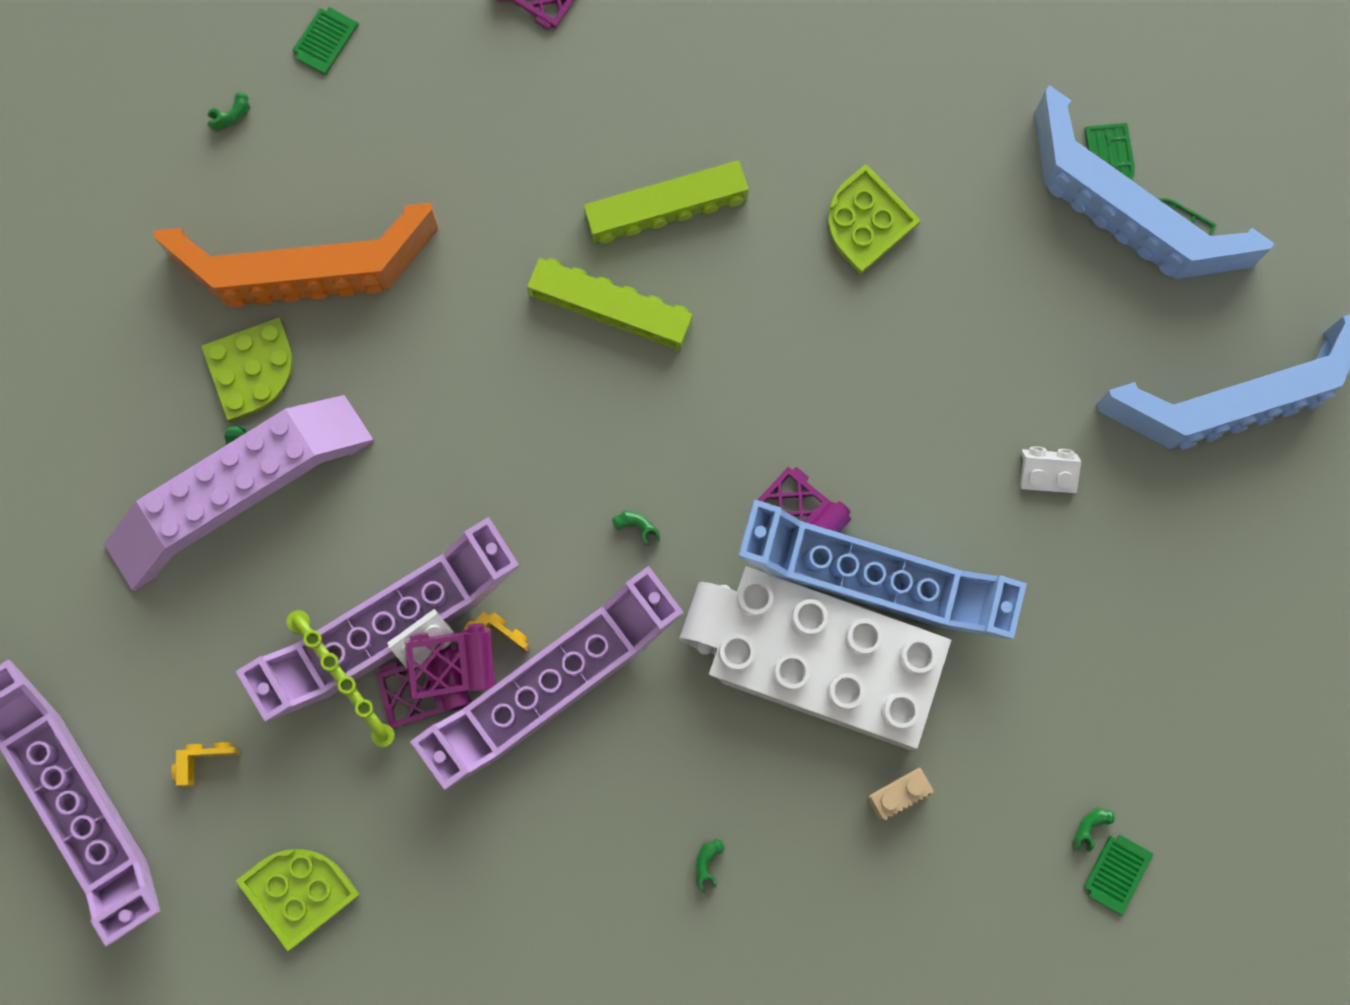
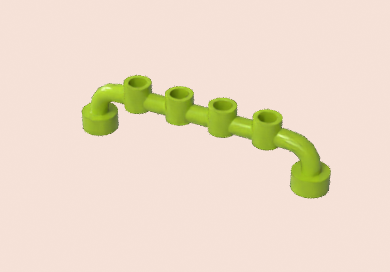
M302 610L291 612L286 621L289 630L294 634L303 636L306 647L313 650L321 660L323 670L330 673L338 683L340 693L347 696L355 706L357 716L364 719L372 729L371 739L374 745L379 748L390 747L395 740V733L392 727L381 723L374 713L372 703L361 696L354 679L346 676L340 667L337 656L329 653L323 645L319 632L312 630L310 627L311 621L308 614Z

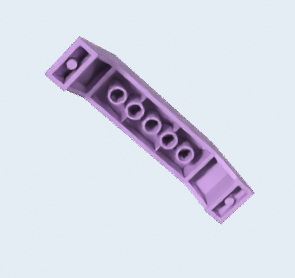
M345 395L286 408L138 499L104 545L132 591H136L158 577L157 574L176 553L320 463L349 454L352 456L374 442Z
M487 517L466 530L443 554L323 626L317 632L321 635L323 645L329 653L337 656L340 667L346 676L356 681L395 657L396 655L389 648L388 642L435 609L445 622H452L476 607L519 567V564L491 519ZM303 639L292 646L266 656H260L235 671L265 722L326 699L339 691L338 683L330 673L323 670L321 660L313 650L306 647Z
M648 566L627 581L613 597L586 619L465 708L439 723L433 724L410 742L444 790H447L500 759L637 657L684 612Z
M11 660L0 664V750L84 890L92 917L90 921L104 945L109 946L160 912L148 862L61 716Z

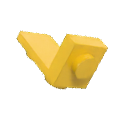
M483 611L476 620L472 618L467 623V625L483 623L486 628L492 626L526 653L530 649L526 643L528 638L517 629L511 632L503 625L506 621L494 612L488 615Z
M231 742L214 743V748L203 749V744L185 745V750H176V763L172 764V779L176 781V786L195 787L196 757L240 755V749L232 747Z

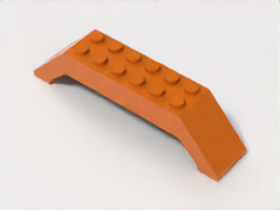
M432 203L404 205V213L379 240L210 256L190 241L182 228L154 230V238L174 262L224 305L231 308H241L249 303L269 305L273 301L279 300L297 302L300 298L308 297L321 300L327 298L328 295L350 297L357 292H366L368 294L381 293L382 290L390 289L438 230V222Z

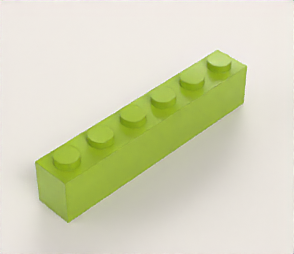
M737 160L584 204V215L593 243L600 242L601 244H606L622 235H637L646 228L658 229L667 225V222L689 220L698 213L710 214L717 211L719 207L726 205L731 207L738 206L748 199L749 188L741 164Z
M547 258V260L538 259L527 285L528 294L531 297L681 351L692 324L693 314L689 313V310L681 305L670 306L665 304L659 297L640 295L637 290L629 286L618 287L613 285V282L607 278L588 276L584 270L576 267L569 269L552 258Z

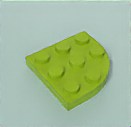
M867 164L863 165L838 188L832 199L828 214V228L833 244L860 275L921 222Z
M280 317L201 346L226 418L230 423L256 414L272 405L283 394V389L292 375L293 352Z
M290 849L274 853L260 861L236 880L237 884L287 951L295 948L361 895L334 861L320 853L304 849Z

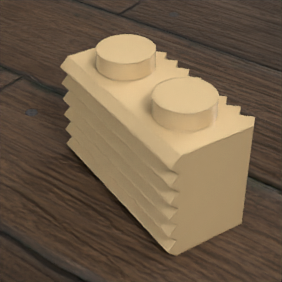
M919 767L866 798L878 820L885 821L887 818H891L893 815L932 795L934 790Z

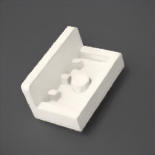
M1036 446L1030 447V450L1022 449L1021 489L1077 493L1081 460L1074 451L1058 449L1057 452H1051Z
M435 609L388 642L389 648L406 669L404 641H409L410 635L427 632L428 637L454 633L451 626L442 619ZM446 642L440 650L448 647L451 642ZM433 644L430 646L432 648H435L437 644ZM425 646L412 648L413 659L420 665L432 652Z

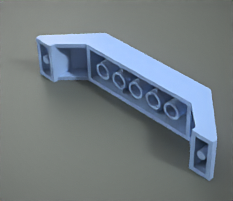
M1050 85L1045 90L1034 113L1044 185L1049 188L1051 194L1058 198H1063L1070 203L1076 212L1084 213L1091 218L1097 227L1108 230L1115 236L1117 241L1124 245H1129L1136 250L1142 259L1153 262L1163 274L1172 276L1175 279L1253 268L1273 247L1274 243L1253 228L1247 233L1210 236L1075 141L1068 109L1071 100Z
M1350 314L1343 316L1323 333L1325 341L1316 360L1174 405L1138 389L1136 383L1133 382L1109 390L1096 404L1097 410L1168 449L1180 447L1181 450H1185L1197 445L1196 442L1202 439H1206V442L1219 439L1223 433L1230 430L1232 434L1242 432L1248 429V425L1255 422L1258 426L1267 424L1274 420L1273 417L1282 414L1283 418L1297 414L1299 409L1306 406L1309 410L1324 405V401L1335 397L1334 392L1343 386L1349 372Z
M755 499L751 505L738 557L772 576L817 592L936 628L1005 639H1014L1027 583L1001 575L995 576L958 570L802 522L783 511L781 507Z

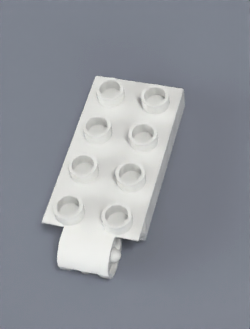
M745 566L737 591L730 589L727 585H716L708 582L698 583L679 637L680 641L696 648L702 655L710 653L715 655L709 675L717 678L724 685L907 750L918 748L951 643V639L747 566Z

